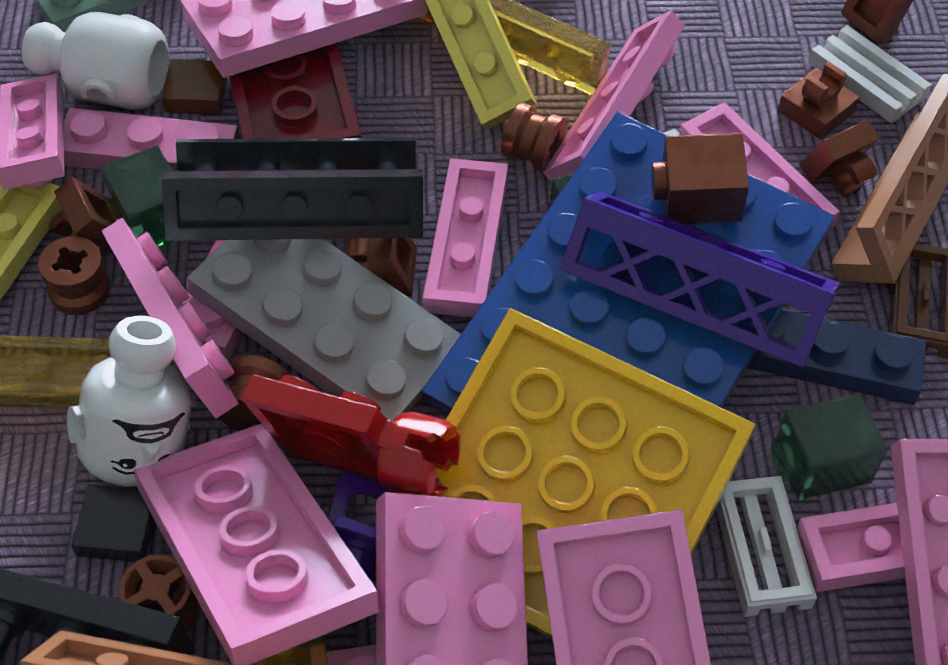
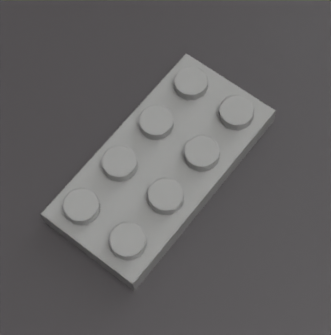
M324 239L226 240L186 277V292L327 393L340 397L344 391L362 394L375 401L381 407L380 412L391 421L398 414L410 412L423 397L422 389L461 335Z

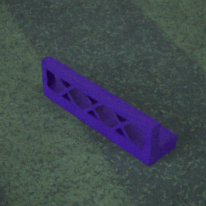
M602 191L584 197L559 268L563 272L800 367H804L824 317L832 304L840 284L834 280ZM591 228L614 238L624 260L623 262L604 270L580 260ZM630 244L648 251L635 256ZM656 255L669 258L674 261L684 285L666 293L652 289L648 286L638 263ZM690 267L708 275L695 280ZM627 268L632 280L615 273ZM718 279L736 285L746 309L727 317L709 311L699 287ZM751 291L770 299L757 304ZM688 292L694 305L676 297ZM784 303L809 313L810 316L798 345L795 346L771 336L761 312ZM750 317L755 329L738 322Z

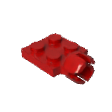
M252 374L241 397L244 404L288 456L379 481L383 488L392 493L443 497L447 493L448 487L443 486L440 479L435 477L436 468L448 471L452 465L458 466L461 437L460 433L456 430V426L449 421L418 412L398 414L391 421L380 412L381 407L375 401L356 392L344 391L340 397L319 392L312 384L298 377L282 375L280 380L276 381Z

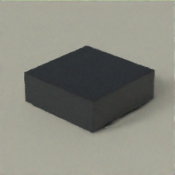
M88 484L71 547L77 557L136 562L146 557L155 520L139 490L136 488Z

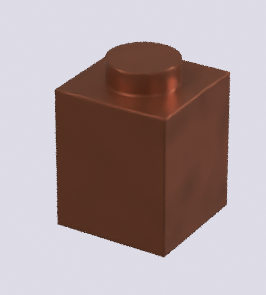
M743 133L665 136L663 161L652 162L651 166L653 200H664L665 216L685 224L742 222L749 190Z

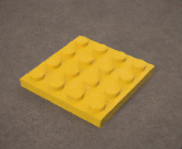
M509 308L446 418L447 421L456 426V430L460 433L461 452L458 466L452 465L448 471L436 468L435 477L440 479L443 486L448 487V491L443 497L521 504L526 625L553 639L537 530L683 509L689 548L692 555L754 433L756 424Z

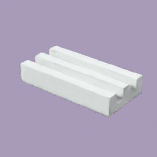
M848 25L840 30L838 38L832 35L826 39L824 48L820 45L814 47L811 50L808 64L822 72L824 65L828 61L846 72L847 79L844 87L860 96L859 101L891 124L926 99L932 85Z
M773 476L729 481L716 506V512L744 617L756 616L760 609L770 608L771 614L785 612L787 606L797 605L798 610L812 609L817 597L782 477ZM756 495H766L792 587L782 588L771 549V542ZM736 497H740L765 590H759L734 499Z

